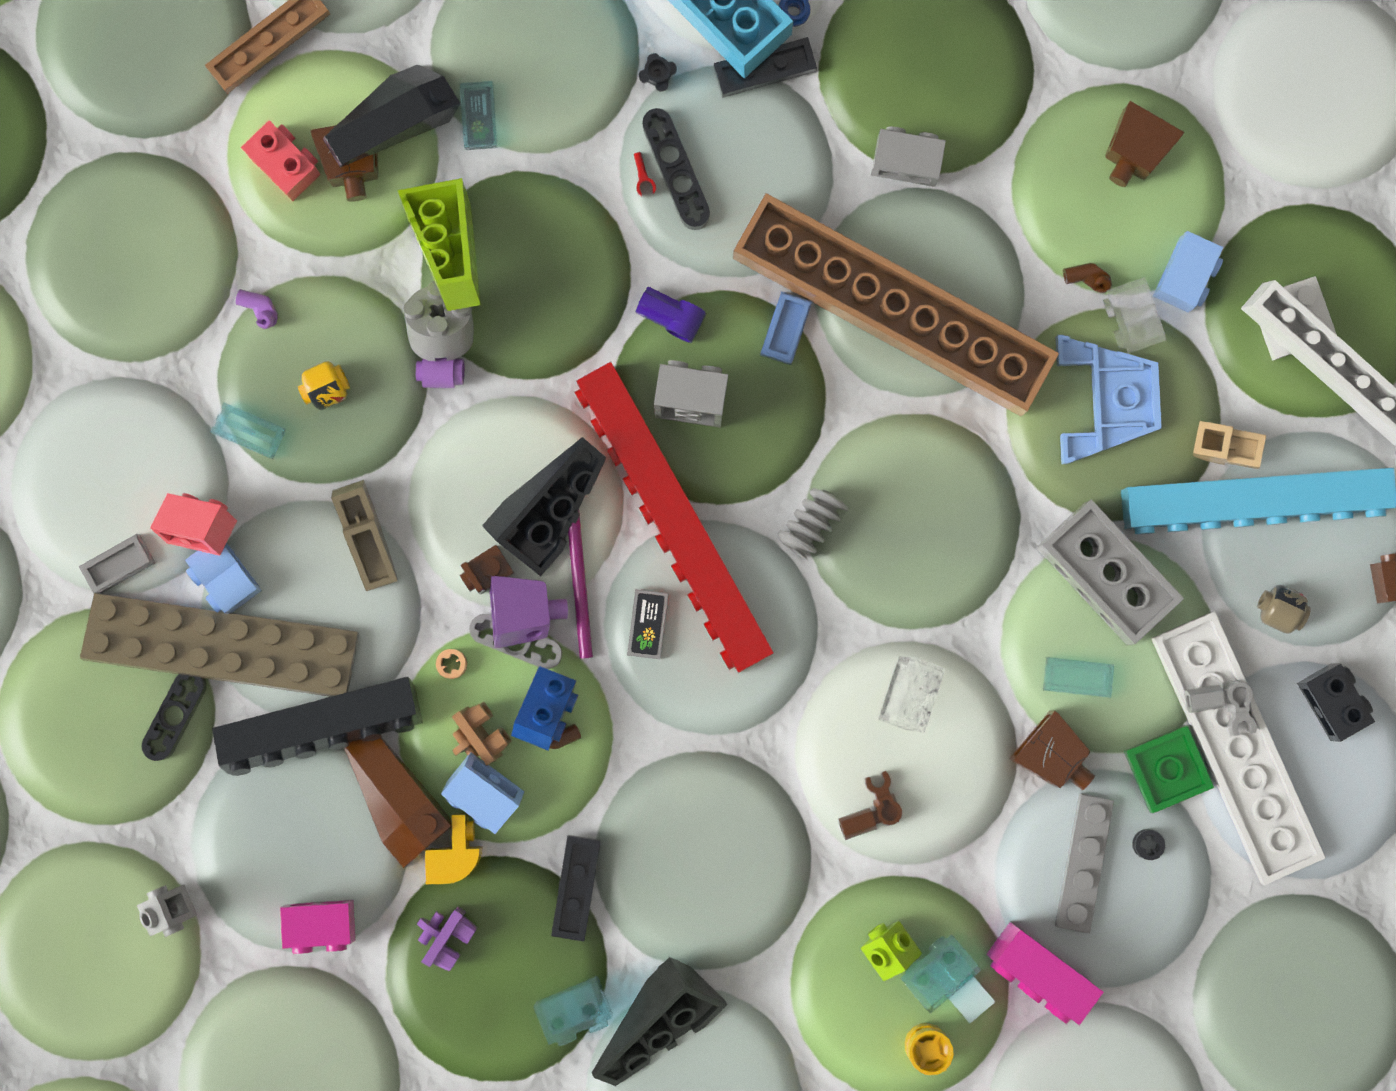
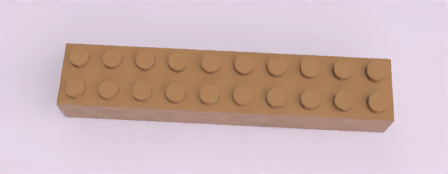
M765 193L733 250L734 260L1019 416H1023L1028 412L1059 355L1058 352L767 193Z

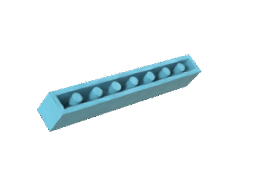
M1394 468L1127 487L1121 490L1124 530L1134 529L1135 535L1155 533V527L1167 526L1168 532L1188 531V525L1200 524L1201 530L1221 528V522H1233L1234 527L1254 526V520L1266 519L1267 525L1286 524L1288 517H1299L1300 523L1320 521V515L1332 514L1333 520L1353 519V513L1365 512L1366 518L1387 516L1386 510L1396 508Z

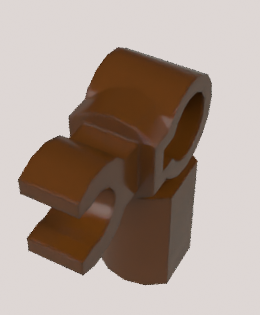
M886 771L881 773L884 781L881 787H875L870 777L865 778L867 790L873 793L876 800H873L875 811L866 808L838 818V823L845 840L877 830L876 824L881 823L890 826L896 824L901 819L902 808L897 803L894 793L890 794L889 792L891 779Z

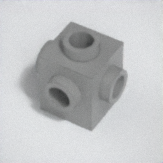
M184 884L168 891L166 885L147 893L149 900L137 905L140 912V921L150 936L163 931L164 936L167 937L184 929L182 922L197 916Z

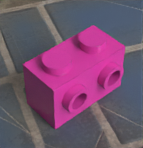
M354 900L295 903L280 907L282 949L292 948L293 954L313 952V947L326 946V951L328 952L347 950V944H351L356 940Z

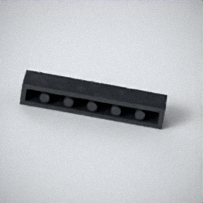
M404 677L212 728L218 766L227 774L240 776L251 772V768L262 765L264 767L279 766L288 758H309L316 755V751L326 748L339 750L348 747L349 742L361 739L362 741H374L381 738L383 733L391 731L396 733L408 732L415 728L414 725L421 724L423 721L415 685L409 677Z

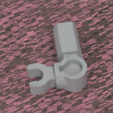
M1230 681L1223 689L1220 685L1185 691L1186 708L1189 713L1224 708L1225 703H1227L1228 712L1232 714L1228 722L1230 734L1239 736L1238 725L1242 721L1246 722L1249 733H1256V722L1249 715V711L1252 710L1253 691L1248 684L1240 681Z

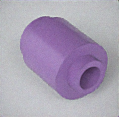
M422 358V361L416 362V381H422L423 388H455L456 385H464L465 365L463 358L447 361L446 358H435L436 361H428Z

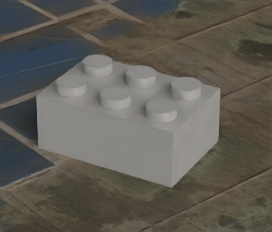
M669 360L668 365L660 364L654 400L655 418L720 428L728 374H722V369L714 366L704 365L701 370L688 368V363Z

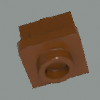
M494 545L471 561L460 565L464 570L460 574L462 581L470 592L476 589L479 594H483L490 589L492 576L509 577L514 574V571L497 545Z

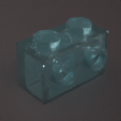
M952 934L947 939L944 936L937 939L929 947L931 952L922 960L918 958L904 971L905 975L900 978L930 1014L982 971Z
M598 976L536 1001L533 1006L548 1045L555 1042L558 1043V1046L568 1044L577 1039L576 1033L589 1029L590 1033L601 1030L609 1025L607 1020L612 1019L613 1015Z

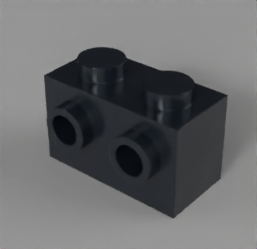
M1341 663L1329 664L1297 683L1329 740L1341 742L1375 722L1371 715L1373 708L1365 696L1359 695L1354 686L1356 679L1348 667H1343Z

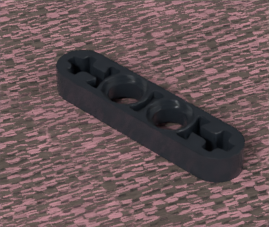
M660 108L651 109L643 117V131L681 222L688 229H702L709 221L710 210L670 115ZM656 117L659 122L665 121L662 128L666 139L661 141L655 128L649 129L652 125V119ZM667 146L675 147L679 151L678 159L671 163L665 162L660 156L662 149ZM678 176H686L691 180L692 187L687 192L681 193L674 189L673 181ZM695 194L698 195V198H693L695 209L697 211H704L700 214V221L695 222L693 217H686L690 214L687 201L683 204L679 202L688 200Z

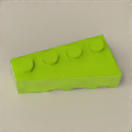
M459 178L397 190L408 221L447 311L481 305L471 204L463 179Z

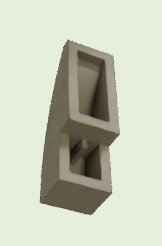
M362 480L332 490L331 499L366 592L398 581L392 558L365 481Z

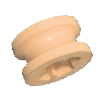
M444 650L436 659L437 671L445 678H459L467 669V659L459 650ZM454 654L459 658L456 662H460L461 665L459 670L453 669L450 674L444 670L447 666H443V660L445 658L450 659Z

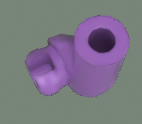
M239 289L236 296V305L253 309L257 318L256 323L260 328L268 329L273 327L277 323L278 313L271 299L266 295Z

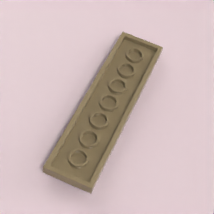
M94 593L80 658L83 661L332 697L349 691L359 633Z

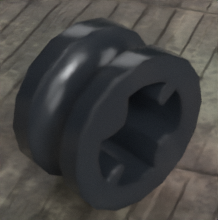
M1143 829L1135 834L1132 840V848L1139 857L1146 860H1155L1164 853L1165 840L1159 832ZM1151 835V840L1157 843L1155 850L1150 849V854H1146V849L1141 847L1142 839L1147 840L1146 836Z

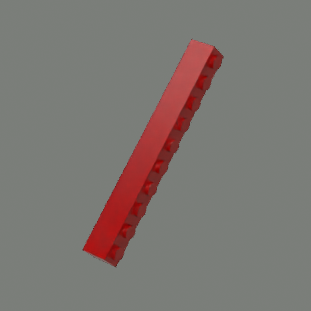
M612 362L576 380L579 387L574 392L583 409L590 407L596 417L590 420L599 438L606 435L612 446L606 449L616 467L622 464L628 476L622 479L631 495L633 496L638 493L644 505L638 507L648 525L652 522L655 523L660 532L655 538L663 553L665 554L670 551L676 563L672 564L671 567L680 583L686 580L692 592L687 594L696 612L701 609L704 611L709 621L703 624L712 641L719 638L725 650L720 652V655L727 668L731 670L735 667L739 673L773 654L774 652Z

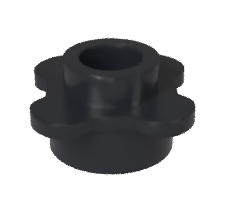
M656 53L650 54L647 57L644 70L639 72V80L644 84L650 83L659 92L666 91L671 75L677 72L676 64L671 61L668 62ZM660 70L661 74L656 75L655 71Z

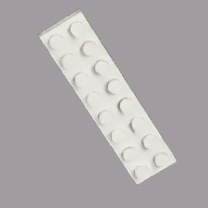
M1210 612L1151 638L1262 885L1269 884L1325 859V855L1254 697L1251 701L1252 710L1249 711V715L1256 722V733H1249L1246 722L1242 721L1238 725L1239 736H1233L1228 731V722L1232 714L1228 712L1227 703H1225L1224 708L1189 713L1186 708L1184 695L1186 690L1220 685L1223 689L1230 681H1240L1247 684L1216 613Z

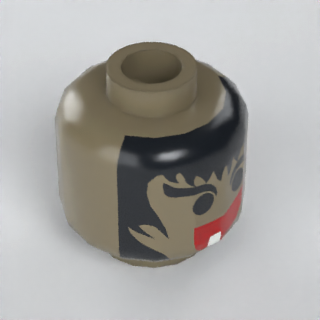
M1277 585L1271 591L1265 590L1257 604V608L1261 609L1260 618L1262 623L1286 634L1292 633L1294 630L1300 631L1306 624L1311 612L1306 596L1284 585Z

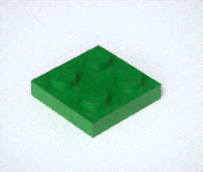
M1187 725L1124 750L1148 810L1152 814L1214 788Z

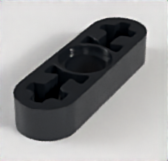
M182 674L177 675L143 738L141 747L148 759L160 761L169 758L173 754L206 692L207 683L205 678ZM194 677V685L198 689L196 692L190 691L185 698V701H191L190 706L188 707L182 701L173 700L175 694L178 697H182L185 693L186 687L182 685L183 681L191 680ZM171 706H177L183 712L182 721L175 726L169 724L166 720V712ZM161 725L166 730L175 731L174 736L166 734L162 744L166 746V750L158 751L155 754L153 752L155 747L151 744V741L159 740L164 732L163 730H158V726Z

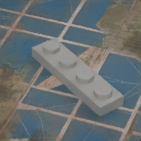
M1083 794L1078 796L1056 915V927L1090 933L1114 805L1113 800Z

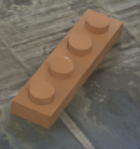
M288 0L205 64V67L228 94L328 17L330 12L321 0Z

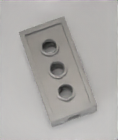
M1092 499L1083 503L1036 547L1126 645L1136 644L1184 599ZM1082 540H1086L1092 545L1090 557L1085 556L1080 550ZM1106 564L1112 566L1115 570V578L1112 582L1104 577L1103 569ZM1129 589L1134 590L1138 595V601L1135 606L1130 605L1127 601L1126 595Z

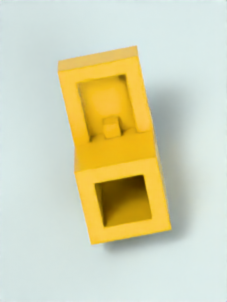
M467 813L451 815L452 847L428 848L425 850L426 885L458 882L468 876L478 865L483 846L469 847V841L475 840L474 821H469Z

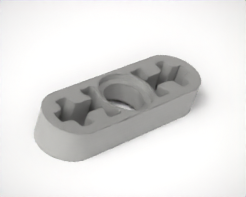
M480 614L470 623V635L476 642L535 666L551 669L557 666L562 659L560 645L547 637L535 643V646L544 649L548 644L553 646L552 652L556 654V658L554 660L548 659L546 664L541 662L542 656L535 652L531 653V658L525 656L531 647L532 641L526 642L524 648L520 651H512L508 646L494 648L493 636L487 634L482 639L480 637L481 632L476 629L478 623L484 624L486 620L491 621L490 627L493 629L492 616L489 614Z

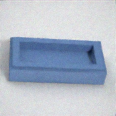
M781 291L760 355L789 365L792 364L812 301Z

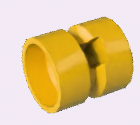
M921 1023L914 1026L907 1033L905 1051L913 1066L920 1073L938 1075L946 1071L951 1065L954 1056L953 1046L949 1038L938 1026L930 1023Z

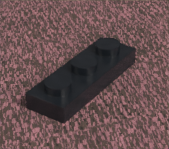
M808 37L780 45L746 78H743L727 60L716 62L713 65L722 98L817 71Z
M567 835L551 933L552 937L585 941L601 844L599 839Z

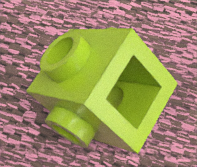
M899 920L889 926H886L884 923L877 925L868 932L867 935L870 939L860 948L883 981L906 971L922 955V952Z

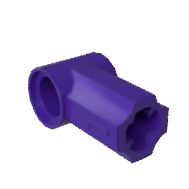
M651 287L646 288L635 311L636 314L665 327L668 333L688 343L693 342L707 314L703 309L685 300L677 301Z

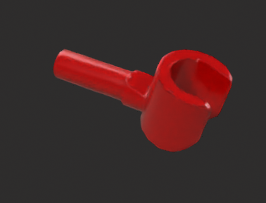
M634 153L639 178L636 186L637 194L642 197L640 185L647 182L651 184L654 195L656 184L652 179L648 178L642 153Z

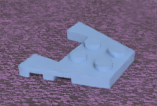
M1057 335L1055 337L1056 352L1059 353L1056 358L1057 366L1091 365L1094 432L1062 433L1060 435L1061 465L1069 464L1162 428L1158 362L1120 351L1115 352L1101 348L1096 344L1077 341L1065 335Z

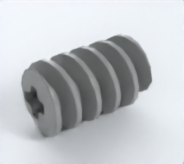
M812 488L810 494L815 501L804 499L802 504L806 511L796 509L794 512L799 522L788 520L785 524L790 533L782 530L778 532L782 543L806 561L808 559L804 554L805 551L812 553L817 551L812 541L815 540L822 543L825 541L820 533L821 529L832 532L833 529L828 520L832 519L838 522L841 520L836 512L837 508L845 511L849 509L842 501L824 489Z

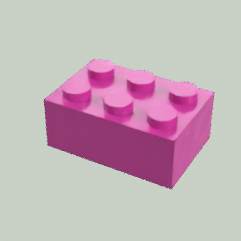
M1009 922L986 954L993 960L990 966L1011 983L1017 978L1020 981L1017 987L1037 1003L1045 999L1047 1003L1044 1007L1065 1024L1073 1020L1080 1026L1104 993L1011 922Z

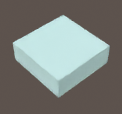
M970 975L947 995L969 1024L995 1003L993 998L973 975Z

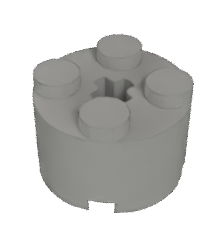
M435 281L431 282L428 287L415 292L404 304V316L410 347L419 357L428 361H436L435 358H446L447 361L464 355L472 346L474 335L472 308L467 307L447 311Z

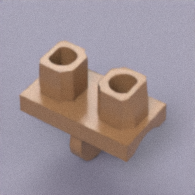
M485 702L471 708L466 707L452 716L460 728L452 734L459 743L452 751L455 756L465 751L467 756L472 752L477 757L480 756L488 766L503 756L501 752L512 740L503 728L497 729L490 735L483 728L482 724L493 717L491 710Z

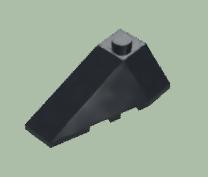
M581 437L506 498L482 525L483 528L496 542L541 577L563 552L567 543L565 540L572 523L576 524L580 516L578 510L585 495L590 494L606 461V457L586 439Z

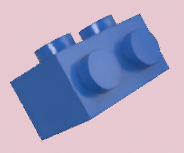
M539 666L515 719L511 736L549 751L553 740L559 742L566 727V723L562 721L565 711L572 713L576 704L578 694L573 693L576 680Z

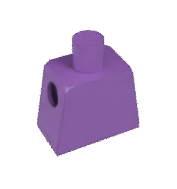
M501 576L491 577L489 594L494 648L544 639L548 636L550 620L567 619V600H548L545 582Z

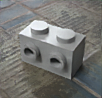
M891 126L887 127L886 130L880 129L871 176L935 187L940 176L946 140H940L936 134L927 132L919 133V136L907 134L906 130L900 127Z

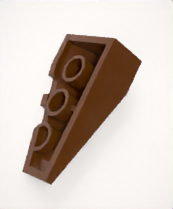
M382 737L374 741H362L361 739L349 742V746L345 748V751L381 841L402 867L405 868L452 827V819Z

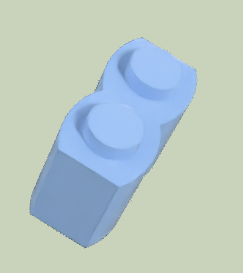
M226 543L220 556L196 551L185 560L190 567L186 570L188 576L197 586L201 584L205 586L209 593L206 596V600L217 613L221 610L225 614L233 613L262 591L228 543Z

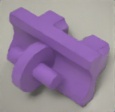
M457 907L442 929L439 925L444 916L437 911L430 921L425 918L419 919L417 925L424 931L418 941L427 945L432 936L436 937L421 961L428 967L435 964L448 971L453 968L461 954L446 945L449 938L453 935L468 944L478 928L464 916L465 910Z

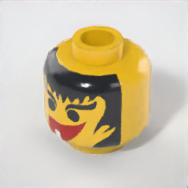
M329 361L322 362L305 370L302 373L303 384L298 386L305 404L307 405L312 402L319 410H324L344 401L347 397L346 390L350 389L349 382L339 364L334 366Z

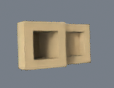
M1199 421L1193 455L1212 463L1222 465L1227 463L1259 469L1266 435L1236 430L1232 426Z

